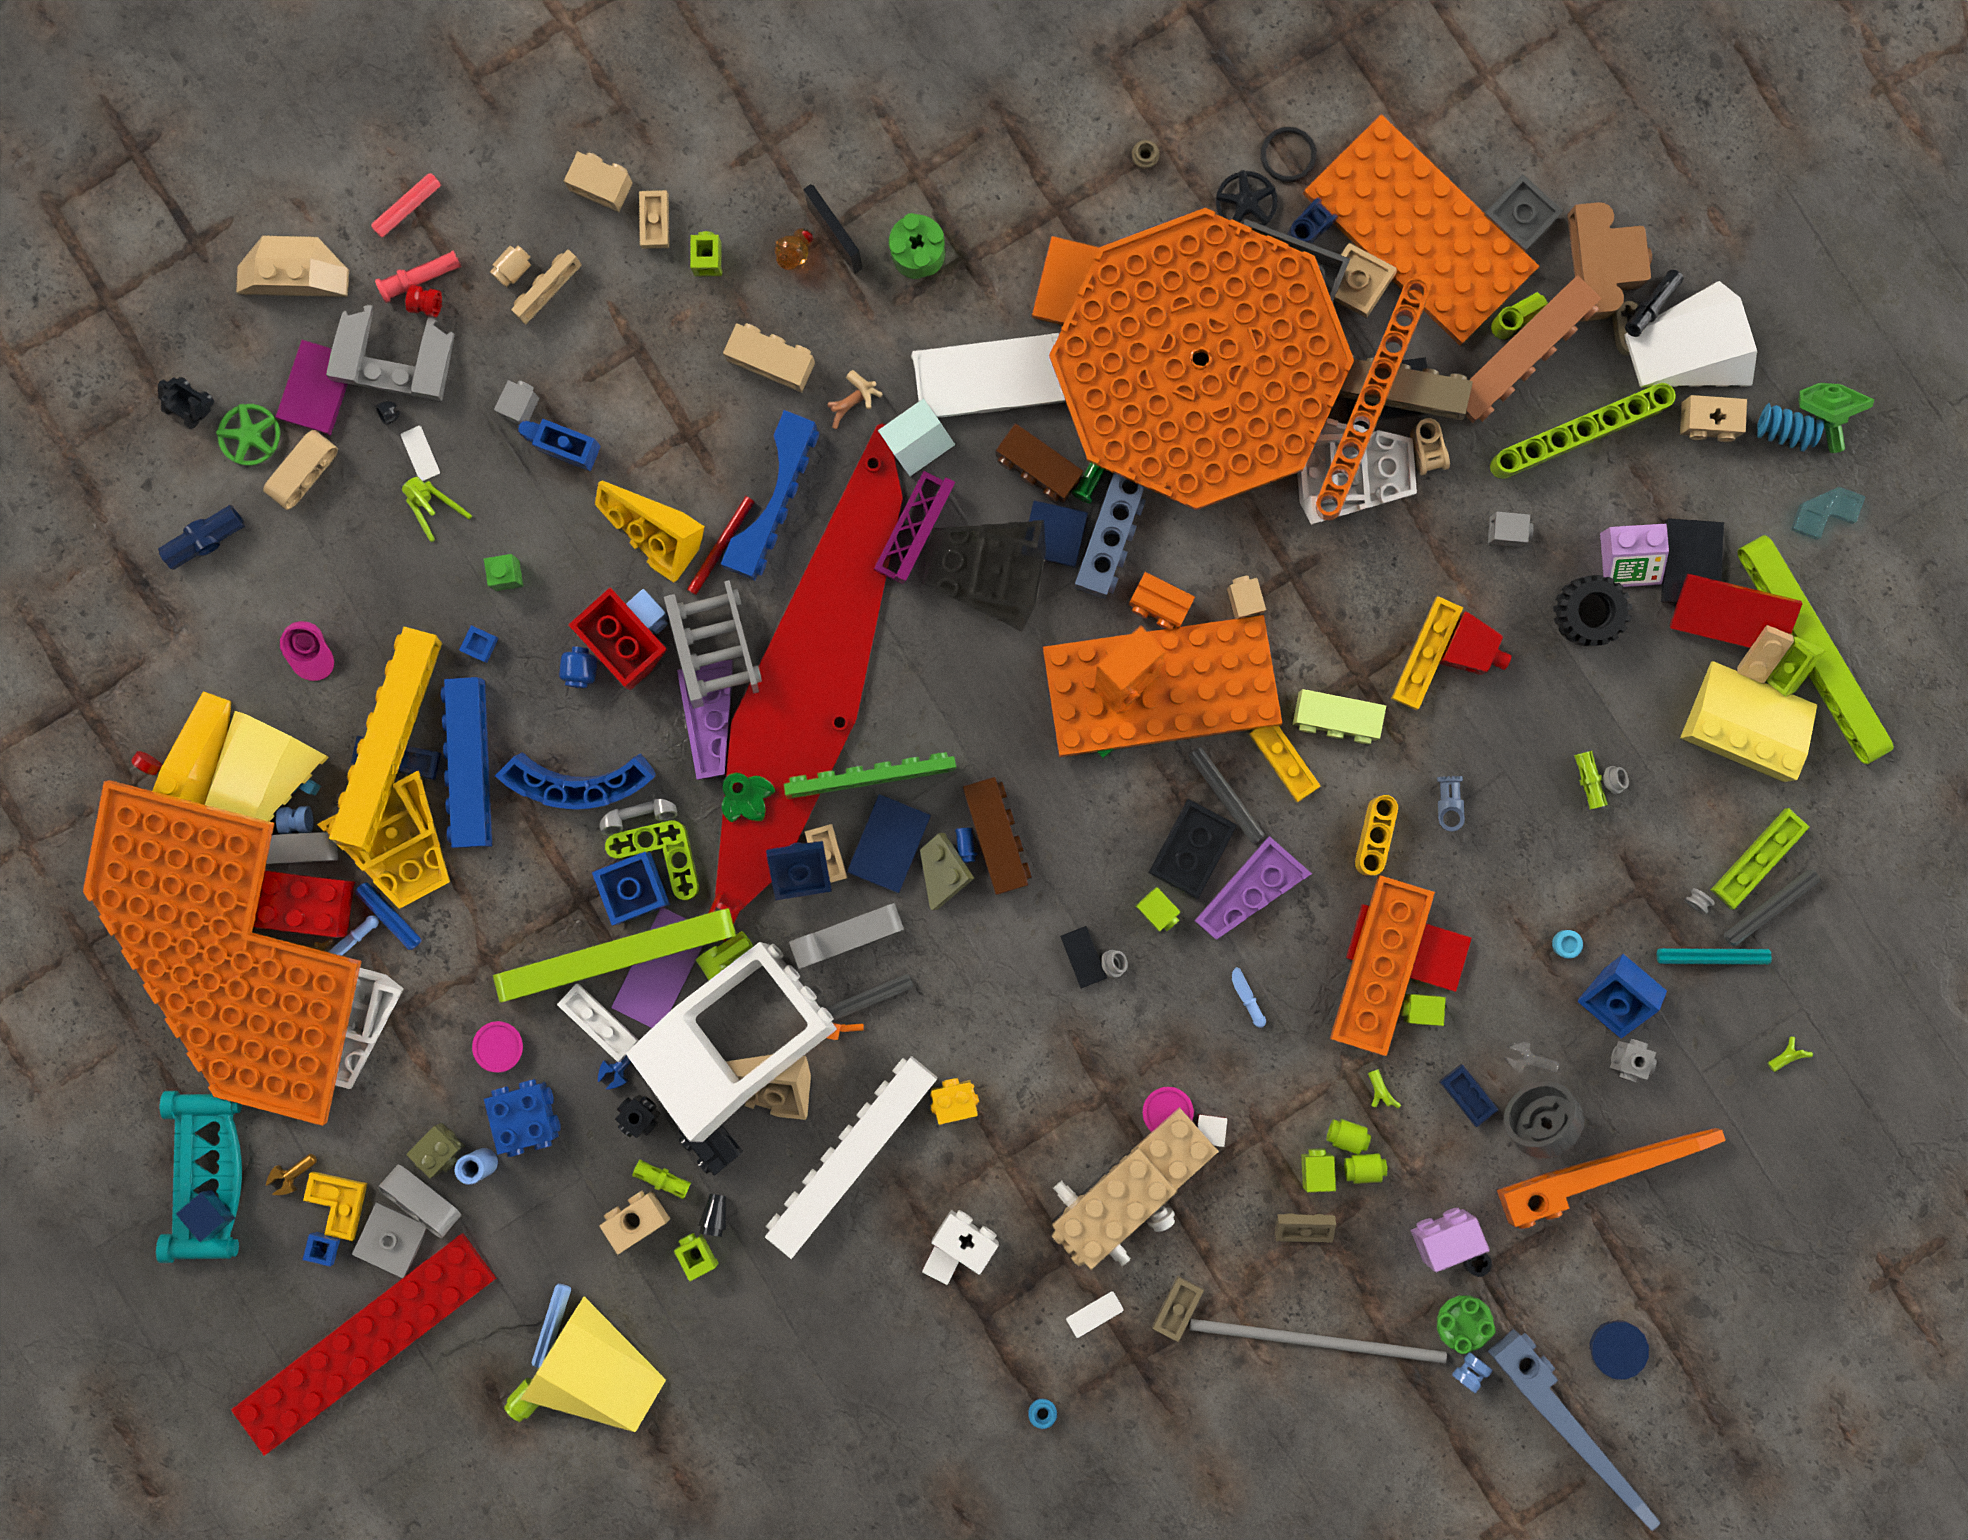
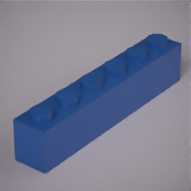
M479 677L444 679L445 686L441 688V699L445 703L446 714L442 716L443 730L447 732V742H444L443 753L445 759H448V770H445L444 780L445 785L449 787V798L446 799V812L450 815L451 825L447 827V839L451 843V848L491 847L492 827L485 680Z

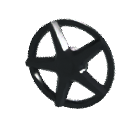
M1241 170L1230 175L1222 182L1216 194L1218 215L1226 218L1221 209V201L1234 204L1236 211L1232 220L1239 223L1245 215L1252 214L1261 221L1260 225L1266 226L1274 217L1278 201L1275 186L1263 175L1252 171ZM1247 177L1258 179L1266 187L1254 192L1251 191ZM1239 178L1240 191L1238 194L1222 193L1231 181ZM1271 195L1272 209L1267 217L1259 207L1258 202Z

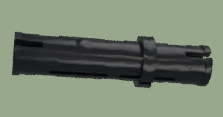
M1669 270L1646 301L1641 302L1637 306L1636 313L1625 326V331L1630 336H1640L1648 323L1653 322L1658 317L1660 308L1683 282V275L1679 271Z

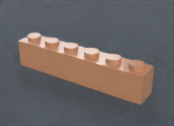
M1579 275L1562 289L1470 379L1473 383L1465 416L1472 423L1478 418L1483 422L1495 410L1492 405L1499 398L1504 402L1515 391L1512 385L1517 380L1521 379L1524 382L1536 371L1533 365L1540 358L1545 362L1557 350L1554 345L1561 338L1566 342L1578 330L1575 324L1582 318L1588 321L1599 310L1596 304L1602 298Z

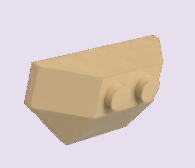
M262 236L238 265L237 293L348 297L349 269L318 237Z

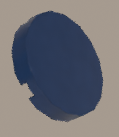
M1624 1320L1608 1321L1601 1324L1594 1331L1590 1340L1591 1358L1594 1365L1603 1374L1614 1379H1628L1636 1376L1644 1369L1649 1358V1345L1645 1335L1635 1325Z

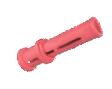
M451 251L408 271L399 269L397 274L383 280L378 278L375 282L384 301L389 303L391 298L405 292L407 293L411 285H420L452 270L461 268L455 252Z

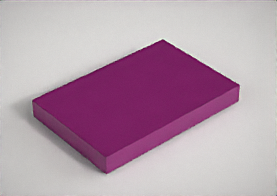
M301 340L276 414L277 419L331 435L348 386L346 383L331 381L326 376L332 351L331 348Z

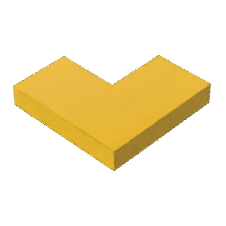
M310 1172L303 1201L331 1207L324 1235L350 1241L355 1239L368 1183Z

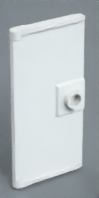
M1059 333L912 351L911 358L915 368L918 399L920 401L924 398L937 418L1064 403L1066 401L1049 358Z

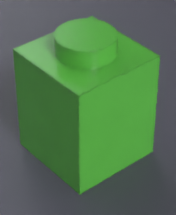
M508 554L484 558L487 584L495 591L523 587L520 560L514 555Z

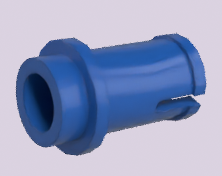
M973 828L955 829L959 856L964 863L975 862V856H978V853L974 850Z

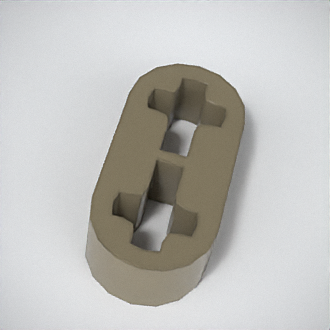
M1632 301L1623 302L1622 306L1612 315L1616 347L1625 356H1630L1624 336L1627 333L1625 331L1627 318L1622 317L1621 313L1626 309L1627 313H1632V317L1634 316L1638 305Z

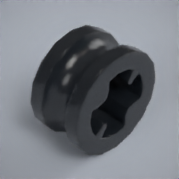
M1487 1253L1480 1254L1479 1258L1484 1261V1264L1479 1265L1478 1270H1474L1476 1267L1471 1264L1472 1260H1477V1256L1463 1261L1465 1269L1477 1277L1487 1275L1492 1267V1260Z

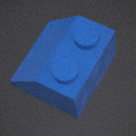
M1622 954L1602 970L1577 1002L1619 1038H1623L1660 1010L1667 990L1626 955Z

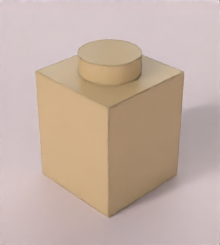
M1243 576L1232 580L1233 584L1228 587L1227 591L1235 619L1238 620L1263 614L1266 611L1258 579H1249V576Z

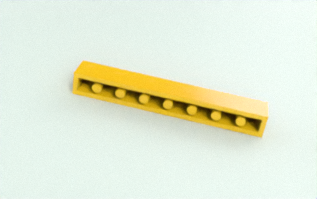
M403 627L402 633L398 634L395 639V653L392 660H389L386 664V678L383 686H380L377 690L375 698L377 704L374 712H371L367 718L366 727L368 729L365 738H362L358 743V757L355 765L350 767L347 776L348 786L346 791H343L339 797L337 817L333 818L329 825V839L337 845L370 853L442 646V642L434 634Z

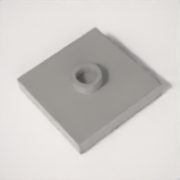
M378 1201L370 1214L352 1255L404 1278L428 1229L409 1214Z

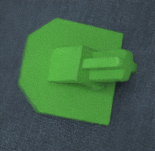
M1818 383L1799 392L1798 398L1799 408L1816 415V419L1824 421L1830 453L1845 450L1841 425L1847 423L1850 416L1873 407L1874 399L1841 384Z

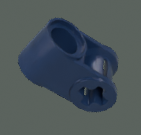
M1318 197L1293 222L1287 235L1312 244L1334 224L1338 215L1336 213L1332 215L1321 204L1322 200ZM1295 231L1303 232L1306 238L1301 239L1297 237Z

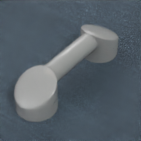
M653 799L650 802L620 810H612L599 823L601 834L613 835L623 831L622 820L654 812L655 819L658 821L674 819L678 815L676 805L667 800Z

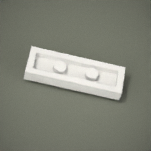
M575 984L557 1004L617 1062H621L626 1057L625 1053L639 1041L580 984Z

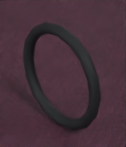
M1282 127L1274 130L1265 138L1261 146L1260 159L1264 169L1271 177L1282 182H1295L1303 179L1312 171L1317 160V149L1313 139L1305 131L1296 127ZM1295 133L1302 136L1308 142L1311 149V160L1308 167L1302 173L1295 176H1283L1276 173L1269 166L1266 159V149L1269 142L1279 134Z

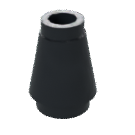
M709 1194V1199L698 1226H701L700 1234L722 1237L723 1230H726V1196Z

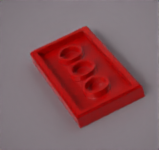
M1687 574L1669 626L1671 629L1751 648L1766 625L1791 635L1803 603L1801 600Z
M1361 904L1346 955L1347 959H1354L1368 912V905ZM1425 924L1410 978L1456 992L1472 938Z

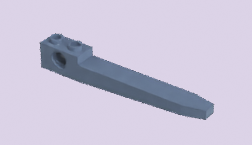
M1514 1329L1492 1346L1488 1353L1529 1402L1643 1523L1653 1531L1661 1523L1551 1391L1550 1387L1558 1381L1552 1374L1555 1370L1554 1366L1544 1355L1540 1358L1533 1351L1537 1346L1526 1333L1520 1335ZM1524 1358H1530L1529 1367L1520 1370V1361Z

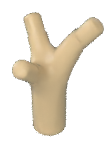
M854 370L848 373L847 379L862 393L866 402V409H871L870 394L879 398L882 397V392L873 388L876 386V382L866 381Z

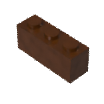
M1016 423L996 449V457L999 458L997 462L1009 471L1012 468L1021 474L1020 478L1032 487L1036 484L1044 490L1043 494L1053 502L1059 500L1064 504L1072 490H1074L1083 477L1084 471Z

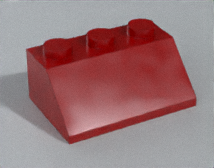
M611 587L568 624L619 682L630 691L652 672L667 651L666 647Z

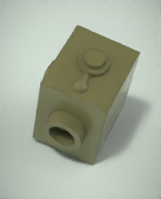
M440 1123L433 1126L406 1155L415 1163L419 1170H422L431 1179L439 1175L442 1170L445 1173L448 1172L457 1163L458 1159L456 1156L466 1146L455 1136L451 1129Z

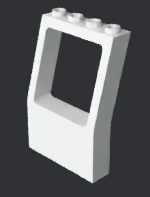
M757 943L674 1007L625 1053L689 1141L703 1142L751 1096L837 1030L831 1022L833 1020L832 1015L824 1007H819L815 1002L817 997L809 987L801 984L798 980L800 978L799 973L791 965H786L782 960L783 953L774 944ZM763 965L807 1021L808 1026L794 1039L739 1080L698 1026L696 1017Z

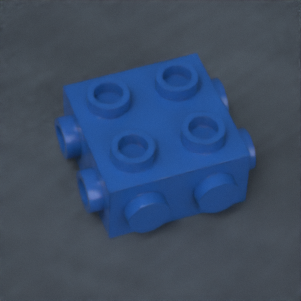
M536 1079L518 1083L520 1089L509 1091L508 1086L491 1091V1097L484 1099L497 1155L507 1153V1157L525 1153L524 1147L534 1145L535 1150L552 1145L551 1140L559 1137L558 1132L561 1130L560 1121L557 1115H553L551 1104L554 1103L553 1093L550 1087H546L545 1082L537 1084Z

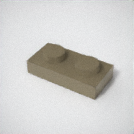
M1278 1214L1275 1227L1276 1241L1333 1242L1336 1229L1335 1216L1322 1214Z
M1177 1275L1152 1328L1179 1342L1204 1289Z

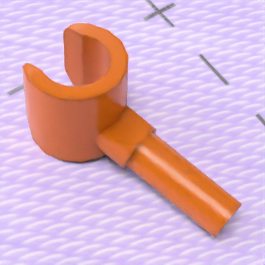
M833 1023L837 1030L830 1034L827 1039L838 1040L840 1031H864V1025Z

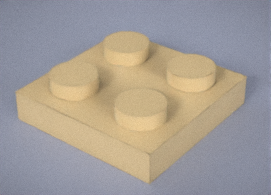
M1348 243L1341 255L1350 258L1334 301L1367 318L1397 273V268Z

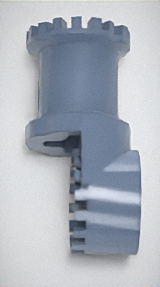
M1450 776L1448 778L1437 777V782L1440 783L1441 798L1438 801V820L1440 826L1446 831H1457L1464 824V800H1461L1460 782L1463 781L1462 776H1452V778ZM1449 785H1451L1452 790L1451 798L1449 797ZM1455 811L1459 814L1460 822L1457 826L1448 827L1445 825L1443 816L1446 812Z

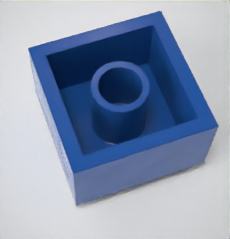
M650 852L640 853L592 872L612 926L623 924L671 905Z

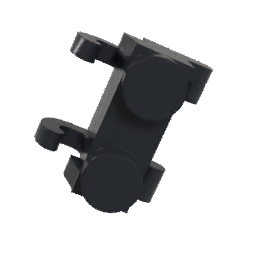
M173 377L168 382L163 379L158 383V399L161 400V411L166 415L174 413L184 419V426L187 428H195L199 423L198 419L202 421L211 412V407L215 403L213 397L205 391L199 393L192 389L190 383L185 378L179 377L176 379Z

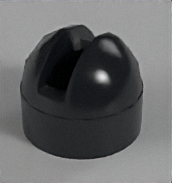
M385 401L375 405L377 414L384 425L393 423L399 417L400 411L393 410L397 405L392 401Z

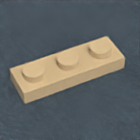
M570 250L556 256L552 262V267L545 274H540L534 280L533 287L526 294H521L515 300L514 307L511 310L525 325L581 267L577 257Z

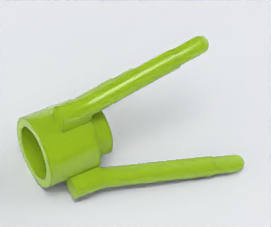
M414 477L408 480L402 487V492L407 497L406 502L412 508L430 542H434L435 538L418 506H423L431 516L435 514L428 503L431 499L430 493L467 519L472 518L470 513L437 490L430 481L424 483L420 477Z

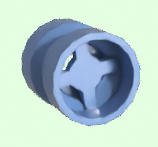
M299 806L296 810L290 807H279L276 813L278 833L280 835L292 834L296 831L300 834L311 833L313 830V813L310 806Z
M1469 1352L1464 1358L1465 1363L1462 1367L1456 1368L1452 1375L1472 1392L1476 1393L1481 1387L1480 1382L1482 1379L1488 1377L1493 1370ZM1468 1366H1469L1471 1369H1473L1476 1373H1478L1479 1375L1477 1376V1375L1474 1374L1471 1370H1469V1369H1468Z

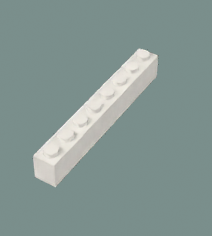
M912 1056L908 1061L904 1058L900 1060L892 1070L896 1075L891 1082L888 1083L884 1080L875 1091L878 1098L874 1103L870 1105L866 1102L856 1115L860 1120L854 1127L848 1124L838 1137L842 1140L836 1149L830 1147L820 1159L824 1163L817 1172L812 1169L802 1181L806 1186L800 1194L794 1191L784 1203L788 1208L783 1215L780 1216L776 1213L766 1225L770 1231L766 1234L765 1238L792 1259L937 1080V1076Z

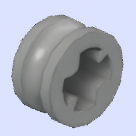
M1693 888L1691 890L1692 896L1686 897L1684 901L1696 911L1706 915L1708 913L1707 908L1713 906L1715 902L1707 894Z

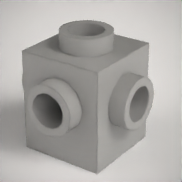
M1631 1039L1630 1043L1618 1041L1611 1055L1610 1068L1620 1071L1619 1077L1633 1082H1637L1638 1077L1648 1080L1649 1075H1652L1656 1068V1052L1647 1050V1043Z

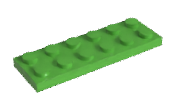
M947 752L932 754L929 760L919 761V757L903 759L902 765L891 766V762H881L874 764V769L863 771V766L851 767L846 769V774L835 775L834 771L817 773L818 778L807 780L806 775L789 778L790 783L784 784L787 799L949 773L953 772L956 768L955 757H948Z

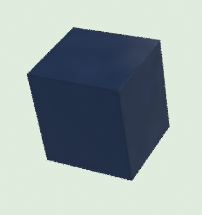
M212 1190L200 1192L176 1213L199 1242L211 1240L235 1219L233 1214Z

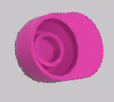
M307 621L294 622L285 628L280 637V649L294 672L301 678L310 681L322 680L330 675L335 662L332 652L324 641L321 630L315 624Z

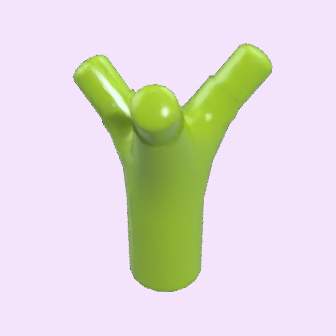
M1790 1037L1785 1051L1767 1064L1773 1072H1776L1797 1059L1813 1057V1053L1804 1050L1796 1051L1794 1048L1795 1037Z
M1379 1069L1369 1072L1368 1075L1375 1091L1372 1106L1377 1107L1380 1099H1382L1386 1106L1392 1105L1400 1108L1401 1104L1387 1090Z

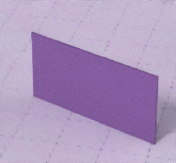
M661 908L650 930L687 919L665 908ZM703 946L633 965L611 1008L653 1028L671 1011Z

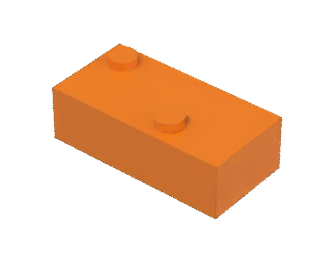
M1140 626L1097 665L1094 690L1118 714L1124 707L1134 702L1140 693L1159 676L1161 666L1164 664L1165 650Z

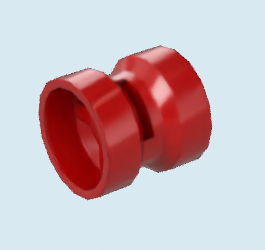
M411 285L406 294V310L415 314L421 311L426 316L436 318L442 306L441 291L436 289H429L427 291L423 290L421 286Z

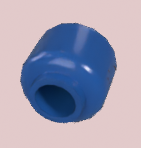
M572 647V652H565L561 656L560 679L565 681V686L587 688L588 684H592L595 681L597 658L589 654L588 648Z

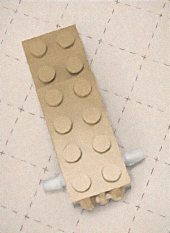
M1179 1107L1079 1196L1068 1185L1066 1186L1063 1181H1060L1053 1188L1067 1207L1052 1220V1226L1055 1228L1052 1237L1072 1255V1260L1077 1266L1086 1264L1090 1269H1093L1108 1254L1115 1261H1118L1121 1266H1124L1131 1258L1126 1254L1120 1243L1168 1201L1182 1184L1219 1151Z

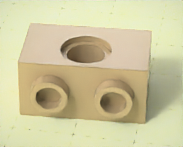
M653 1190L646 1195L643 1191H640L628 1199L629 1206L623 1210L617 1206L604 1215L606 1221L599 1226L617 1255L670 1220ZM629 1213L638 1215L640 1219L639 1226L634 1227L628 1223L627 1216Z

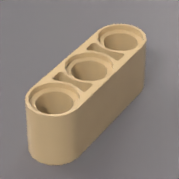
M316 430L308 432L269 478L263 491L286 510L291 509L332 462L338 452V448Z

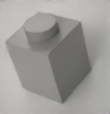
M508 380L494 411L500 417L520 425V422L529 421L539 401V397L533 392L534 387L520 380L517 384Z
M1496 512L1490 516L1488 544L1522 547L1528 543V540L1532 539L1533 523H1530V515Z

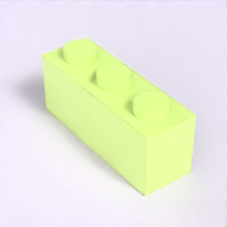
M1302 689L1298 693L1293 725L1300 726L1299 731L1316 733L1317 729L1327 731L1328 737L1343 739L1344 735L1355 737L1354 741L1357 743L1371 744V741L1380 739L1386 705Z

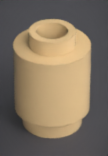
M509 246L492 264L494 268L490 273L507 288L510 283L514 284L531 266L527 261L530 256L520 246H517L515 249Z

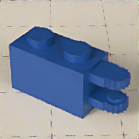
M542 419L540 425L527 420L522 423L520 422L518 432L525 440L530 441L539 452L591 472L601 447L594 438Z

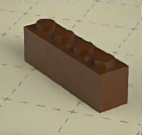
M992 777L963 786L995 894L998 895L1027 886V879H1031L1032 876L1028 863H1022L1019 852L1024 851L1019 835L1013 836L1010 827L1015 824L1011 808L1005 810L1002 801L1003 798H1007L1003 782L997 783L996 778Z

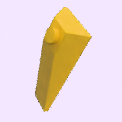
M603 480L598 482L595 506L616 529L622 528L631 538L629 543L634 549L640 548L648 557L646 562L654 570L673 583L676 582L699 551L705 526L681 511Z
M203 691L161 767L152 790L153 792L205 805L230 727L231 701Z

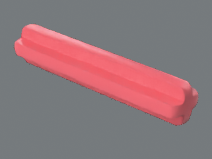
M431 173L427 174L372 223L371 227L379 236L384 237L440 187V182Z

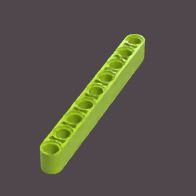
M1762 535L1737 550L1738 557L1757 590L1802 601L1803 604L1791 635H1793V638L1798 637L1825 650V653L1808 676L1855 755L1862 763L1868 765L1891 752L1894 746L1889 735L1773 541L1768 536Z
M729 908L495 974L493 975L499 1003L728 939L736 936Z

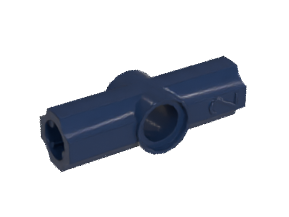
M228 505L207 519H199L188 524L183 529V534L158 548L159 555L170 569L175 570L197 555L203 556L215 551L220 546V541L245 527L244 521L235 508Z

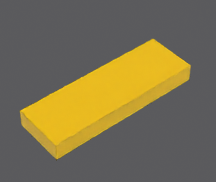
M1279 726L1255 729L1249 733L1296 803L1321 787Z

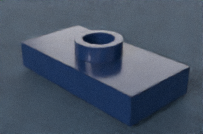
M1462 1064L1439 1081L1474 1127L1481 1125L1499 1110Z

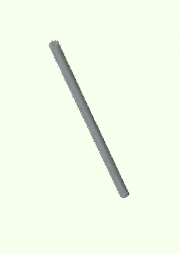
M1190 1319L1189 1330L1438 1363H1446L1447 1353L1444 1351Z

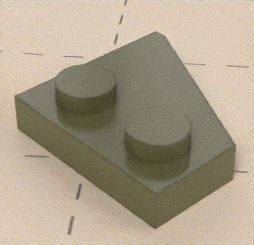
M938 833L920 849L929 905L932 911L938 910L970 883L974 877L945 833Z

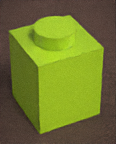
M1155 887L1135 906L1157 931H1161L1163 928L1168 931L1179 921L1176 916L1180 911L1158 887Z
M1406 993L1400 1014L1404 1016V1022L1444 1026L1446 997Z
M1323 1148L1309 1149V1154H1301L1303 1189L1306 1192L1336 1191L1334 1156L1326 1153V1149Z

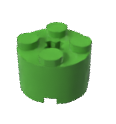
M909 213L892 228L889 236L891 259L896 269L902 275L911 279H921V277L935 274L941 268L945 259V241L942 229L933 219L924 215ZM918 244L922 245V247L918 246L916 249L912 248L913 246H917Z

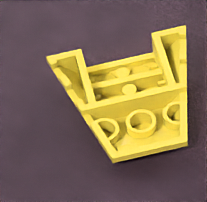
M235 711L205 805L270 822L274 817L273 813L282 804L285 805L292 798L291 794L301 783L305 784L312 776L311 772L319 764H323L329 757L253 717Z
M584 1296L520 1400L636 1432L666 1379Z

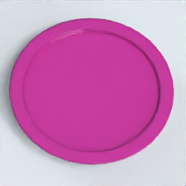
M500 1021L490 1022L481 1027L472 1043V1052L476 1062L485 1070L496 1073L504 1072L514 1067L523 1051V1042L519 1032L512 1025Z
M1159 1088L1153 1091L1144 1103V1122L1152 1132L1179 1107L1193 1121L1194 1109L1192 1102L1183 1091L1177 1088Z

